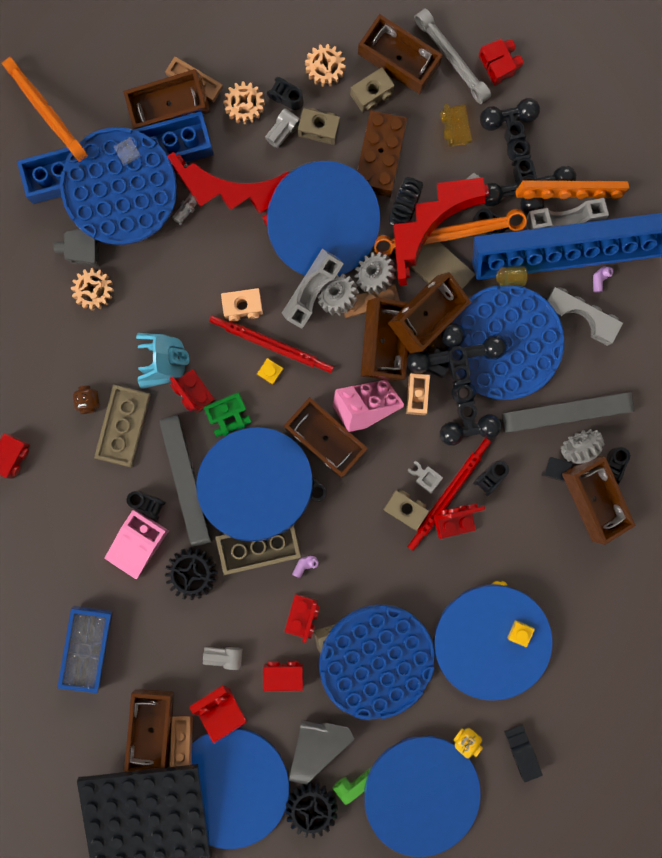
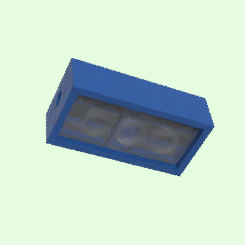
M78 606L71 608L58 689L98 693L113 611Z

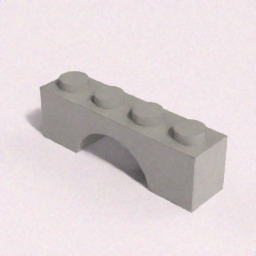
M600 198L585 201L576 208L562 212H553L548 208L529 211L526 218L527 230L602 221L606 220L609 214L605 199Z
M322 248L282 311L287 321L301 329L304 327L312 314L313 304L318 293L326 283L334 280L344 263L339 258Z
M561 287L552 289L546 299L555 309L559 318L568 313H576L583 316L590 325L591 338L606 346L614 342L623 324L615 315L603 313L602 309L598 306L586 304L584 299L569 295L568 291Z

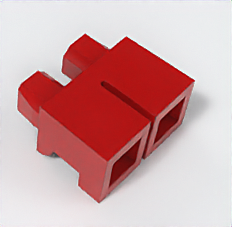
M501 38L480 49L478 56L494 86L501 83L503 79L514 76L515 71L523 66L524 61L520 55L513 58L510 55L516 49L512 39L503 42Z

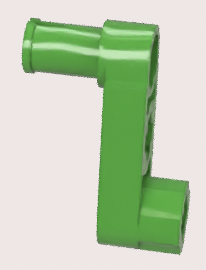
M372 767L352 783L344 777L333 786L332 789L345 805L364 792L366 780Z

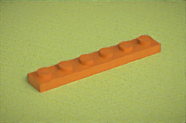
M522 181L515 192L517 198L619 199L629 189L628 181Z

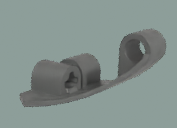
M302 720L289 781L307 785L324 767L355 740L350 729L330 723L318 724Z

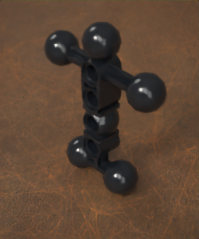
M532 98L523 99L515 108L500 110L495 106H489L481 112L480 124L487 131L498 129L506 121L507 129L504 138L508 146L507 155L513 161V174L516 182L501 187L496 183H487L489 196H485L484 205L494 207L502 201V198L516 195L515 191L522 181H576V172L570 166H561L554 171L553 175L537 178L534 163L530 159L531 146L525 140L526 134H523L524 125L517 121L519 118L524 123H530L539 116L540 106ZM510 130H516L518 135H513ZM515 148H521L523 153L516 152ZM519 166H525L527 171H522ZM543 198L521 199V210L526 215H528L529 211L544 209Z
M457 323L449 324L441 333L443 343L450 347L448 351L432 354L421 351L410 353L407 358V367L415 374L425 373L431 365L449 363L450 374L454 380L452 382L454 385L452 397L456 401L458 406L457 412L463 419L464 426L456 422H448L441 427V441L448 446L459 444L463 437L478 434L485 438H494L502 429L500 419L492 414L483 416L478 423H475L474 418L477 415V409L473 404H475L476 389L471 383V379H469L470 368L468 358L486 355L490 359L502 358L507 351L506 340L502 336L491 335L483 344L461 347L466 338L464 328ZM456 349H459L462 353L461 358L458 360H454L452 357V353ZM463 368L465 375L463 378L458 379L456 371ZM466 387L468 395L461 398L459 391L461 388ZM470 406L472 409L471 414L464 416L463 409Z

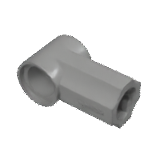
M287 108L283 109L277 117L276 124L265 136V139L273 147L279 148L288 135L297 130L300 118Z
M205 647L203 665L224 666L223 668L240 670L243 649L237 647H226L225 649Z

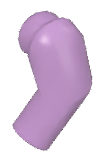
M601 267L594 273L593 292H603V281L613 274L611 267Z
M315 556L300 558L292 575L301 578L305 569L317 568L319 561Z

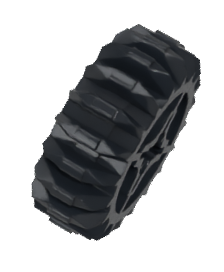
M406 177L390 214L389 222L391 225L410 223L416 209L415 204H418L422 192L423 182L413 177Z
M189 547L188 554L185 549H181V555L177 552L174 554L177 560L169 559L173 566H166L167 570H171V572L165 573V577H171L170 580L166 581V584L173 583L174 586L170 588V591L177 589L176 596H179L182 592V599L184 600L188 594L190 600H194L195 594L198 599L202 598L201 591L207 595L209 592L206 587L209 589L214 588L210 581H217L212 575L218 574V571H212L211 569L216 566V563L209 564L213 557L204 558L207 555L206 551L199 555L200 548H197L195 553H193V548ZM185 558H193L188 568L178 567L179 563ZM198 560L205 566L207 575L198 570ZM193 568L198 576H193L190 580L186 571H190ZM176 573L184 577L185 587L179 583ZM194 580H205L200 588L190 589Z
M309 782L308 788L301 784V791L298 788H294V794H289L291 801L286 802L288 808L285 810V814L289 815L287 822H293L291 829L297 828L298 835L303 831L304 837L307 838L308 833H312L311 836L314 839L315 833L318 832L319 836L322 837L323 830L329 832V826L335 825L333 819L338 817L336 813L338 805H335L337 799L332 797V791L325 793L327 790L325 785L322 789H319L318 782L315 787H312V783ZM311 796V799L309 801H301V803H299V801L302 798ZM318 797L326 803L328 810L317 803ZM314 802V812L311 813V817H309V810ZM296 810L305 815L306 822L298 817ZM325 817L322 821L312 824L315 819Z

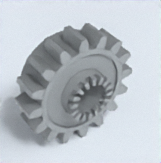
M372 252L370 258L364 256L365 261H359L361 267L355 269L359 272V274L355 275V278L358 280L356 282L357 285L364 292L380 294L381 291H386L389 286H392L393 279L396 278L394 272L397 270L394 267L395 263L386 254L383 255L381 252H378L376 255Z
M342 274L339 277L336 275L334 280L326 283L320 290L321 294L317 295V298L320 300L318 304L326 313L329 312L331 315L347 313L349 309L354 307L355 301H358L356 297L359 294V291L356 289L358 286L350 276L346 277L345 274Z
M590 429L587 432L582 430L580 434L575 433L574 437H568L569 440L563 442L564 445L561 446V452L568 462L572 461L576 464L586 463L595 459L601 453L602 446L605 445L604 439L598 430L592 431Z

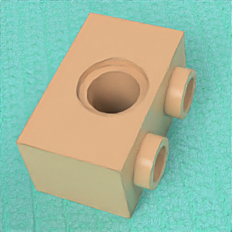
M259 288L221 293L225 319L239 321L241 320L240 317L247 316L248 319H255L263 314ZM246 302L248 305L246 309L239 310L238 304Z
M410 373L408 378L406 414H427L430 375Z

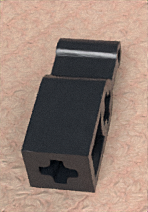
M521 724L505 730L504 733L522 780L528 782L543 776L524 726Z

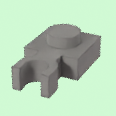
M415 461L414 465L418 467V470L412 471L409 468L408 472L413 476H418L419 478L416 480V483L432 494L443 480V477L430 467L423 470L421 465Z

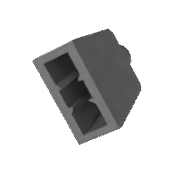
M81 229L64 232V242H54V252L64 253V258L69 263L99 267V241L90 237Z

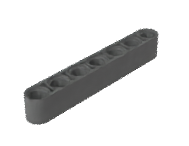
M632 392L504 413L502 414L505 433L624 414L634 412L635 408Z
M177 414L159 419L191 546L196 547L211 543L212 539L207 519L197 497V480L180 416Z

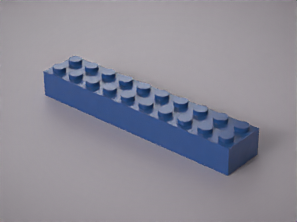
M202 111L134 129L157 142L167 156L173 152L176 156L180 154L185 163L214 155ZM68 148L17 161L26 198L33 204L61 197L60 179L66 158L70 153Z
M662 213L474 237L472 260L476 280L662 257Z

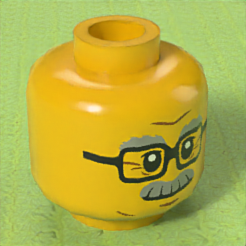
M462 728L453 740L455 748L465 758H470L472 755L477 757L483 749L480 745L482 743L481 736L471 728H466L465 730Z

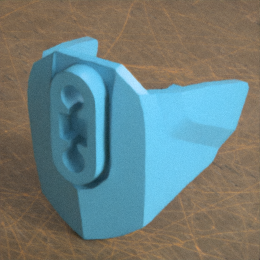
M137 333L136 339L153 340V343L138 345V348H148L149 351H153V363L146 367H138L144 373V375L138 377L141 389L171 383L170 378L172 376L175 378L183 376L185 365L189 364V354L178 338L163 334Z

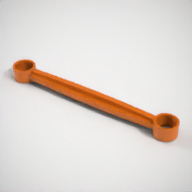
M9 56L1 62L25 96L63 141L77 161L81 162L88 156L86 151L73 137L54 109L48 105L47 100L23 74L14 60Z
M513 209L508 212L506 217L437 228L430 234L424 245L482 234L507 227L513 231H520L526 226L527 219L523 211ZM513 215H522L523 221L517 226L510 224V218ZM387 235L378 236L374 244L376 254L381 252L383 255L389 256L393 249H396L395 238L391 239ZM385 240L390 243V248L387 251H380L376 247L377 244Z

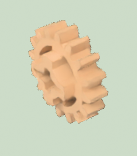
M320 44L319 50L312 48L313 54H307L309 60H305V66H307L306 73H310V80L315 79V84L321 82L322 87H324L325 83L332 86V81L338 83V77L343 78L342 71H345L346 67L344 65L345 57H342L341 51L336 52V46L329 49V44L326 45V48H323Z
M242 81L241 86L235 83V89L228 88L230 94L225 93L226 100L223 103L226 107V114L230 113L229 117L231 120L236 117V123L243 120V123L246 124L247 120L253 123V117L260 118L258 112L264 111L262 106L265 105V102L262 99L263 93L259 92L258 86L253 88L251 82L248 86H245V82ZM256 98V101H257V102H256V106L254 107L253 102H254V99ZM233 99H234L235 102H236V103L234 104V107H232V101H233Z
M91 268L90 273H88L84 269V275L77 274L79 279L72 281L76 284V286L71 287V290L76 292L72 297L77 299L76 303L78 305L82 304L84 309H87L88 306L92 311H94L95 306L102 309L101 304L108 305L107 298H113L109 295L110 292H114V289L109 287L113 283L111 280H108L109 276L107 274L103 275L101 270H98L96 273ZM93 278H98L102 281H94ZM92 286L95 287V288L93 289V291H94L93 293L90 292V291L92 290V288H91ZM84 297H85V298L90 297V298L92 299V301H87V300H84L83 298H84Z

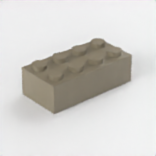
M295 525L286 532L263 541H243L225 534L216 536L224 575L301 558Z

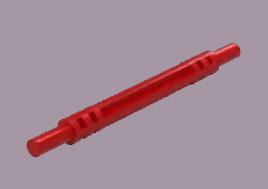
M213 315L210 317V323L226 329L229 333L312 368L315 366L329 373L333 371L334 366L318 360L317 357L232 321L227 322Z
M485 438L475 453L472 452L443 495L417 529V534L407 546L412 551L415 550L423 537L427 536L435 525L434 516L441 515L440 511L448 507L475 467L482 460L481 456L491 444L490 440Z

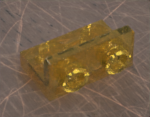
M444 104L443 110L440 111L441 122H445L444 138L445 141L448 140L449 147L471 143L472 137L465 104L452 107Z

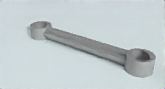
M425 8L417 13L414 18L418 27L423 32L426 31L466 82L471 89L473 98L479 104L488 100L491 97L489 88L484 82L476 78L435 25L431 13Z

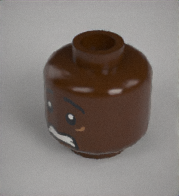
M89 385L78 387L79 390L73 393L75 410L80 411V414L96 412L95 409L100 406L98 391L90 389Z

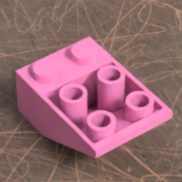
M388 380L336 389L333 401V408L348 432L365 429L404 407V403Z
M132 510L104 559L137 580L169 530L142 512Z

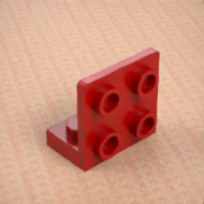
M194 369L179 379L173 376L170 378L172 381L170 384L171 388L179 396L182 395L184 399L181 402L190 412L193 410L198 413L204 409L203 407L215 401Z
M476 503L440 511L441 515L434 516L438 538L443 539L476 531L472 513L485 510V506L478 507Z
M295 594L284 632L303 637L302 642L306 643L307 638L311 639L315 626L312 624V620H317L320 610L317 600Z
M223 685L189 707L192 714L200 717L213 743L218 742L247 723L230 688Z

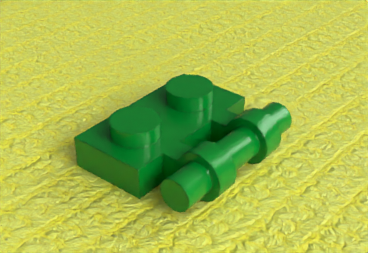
M239 392L203 407L210 424L218 423L220 428L214 430L216 437L226 436L230 434V431L237 428H245V425L252 423L249 416L241 418L240 413L246 411ZM234 416L236 421L226 425L224 420Z

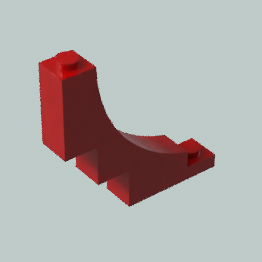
M173 152L167 156L200 207L217 195L221 196L229 210L249 198L260 214L268 208L275 188L280 181L289 174L287 171L278 177L259 183H235L217 178L202 170L195 163L184 168L183 165L186 163L180 154L176 156Z
M484 178L437 183L438 201L415 204L417 222L394 224L399 286L407 285V278H410L409 267L416 266L424 243L439 224L463 209L485 204V196H489L488 184L484 185Z

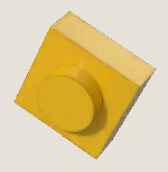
M267 358L257 375L274 385L283 368Z
M515 620L507 638L512 642L527 647L534 628Z

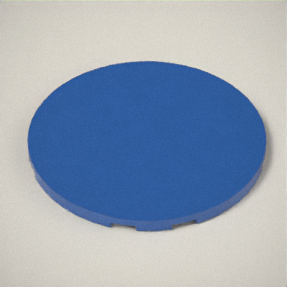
M105 128L84 137L79 144L88 156L81 162H78L70 152L61 172V197L70 218L84 233L107 244H134L154 235L169 219L177 197L175 170L165 151L149 136L129 128Z
M314 161L292 170L275 188V192L268 205L267 227L272 247L287 266L302 275H306L322 248L344 263L337 274L338 276L353 270L359 265V261L365 259L364 256H368L379 232L380 210L372 187L359 172L345 164L334 161Z
M517 285L492 286L470 297L471 303L452 321V323L461 325L465 330L466 338L461 347L483 344L491 335L502 336L507 343V351L502 358L490 359L486 355L468 358L470 368L469 379H471L476 392L493 399L511 400L528 396L542 388L555 374L564 351V331L555 309L538 293ZM459 349L454 350L452 353L453 359L458 360L461 358V351ZM463 368L456 371L460 379L464 377L465 371Z
M268 428L242 429L222 438L206 454L197 476V497L206 518L223 534L243 541H263L286 532L304 514L312 495V471L303 450L287 435Z
M490 584L469 589L449 603L441 614V618L436 626L434 647L436 658L443 674L458 690L482 700H504L525 692L542 676L551 657L552 633L544 612L532 598L522 591L510 588L509 586ZM515 620L534 628L527 647L512 642L507 638Z
M378 604L366 606L342 618L328 634L320 654V678L331 701L343 712L365 720L390 718L410 708L423 695V691L428 682L431 681L434 671V645L425 626L408 611L392 605Z
M243 728L236 729L216 743L212 742L208 733L193 741L192 765L198 764L210 846L221 849H238L255 844L265 838L281 820L289 796L288 772L279 752L264 737Z
M435 736L409 737L385 750L372 766L364 789V807L373 831L387 847L400 854L412 857L437 855L456 845L473 825L480 805L479 778L470 759L465 758L455 748L453 743Z

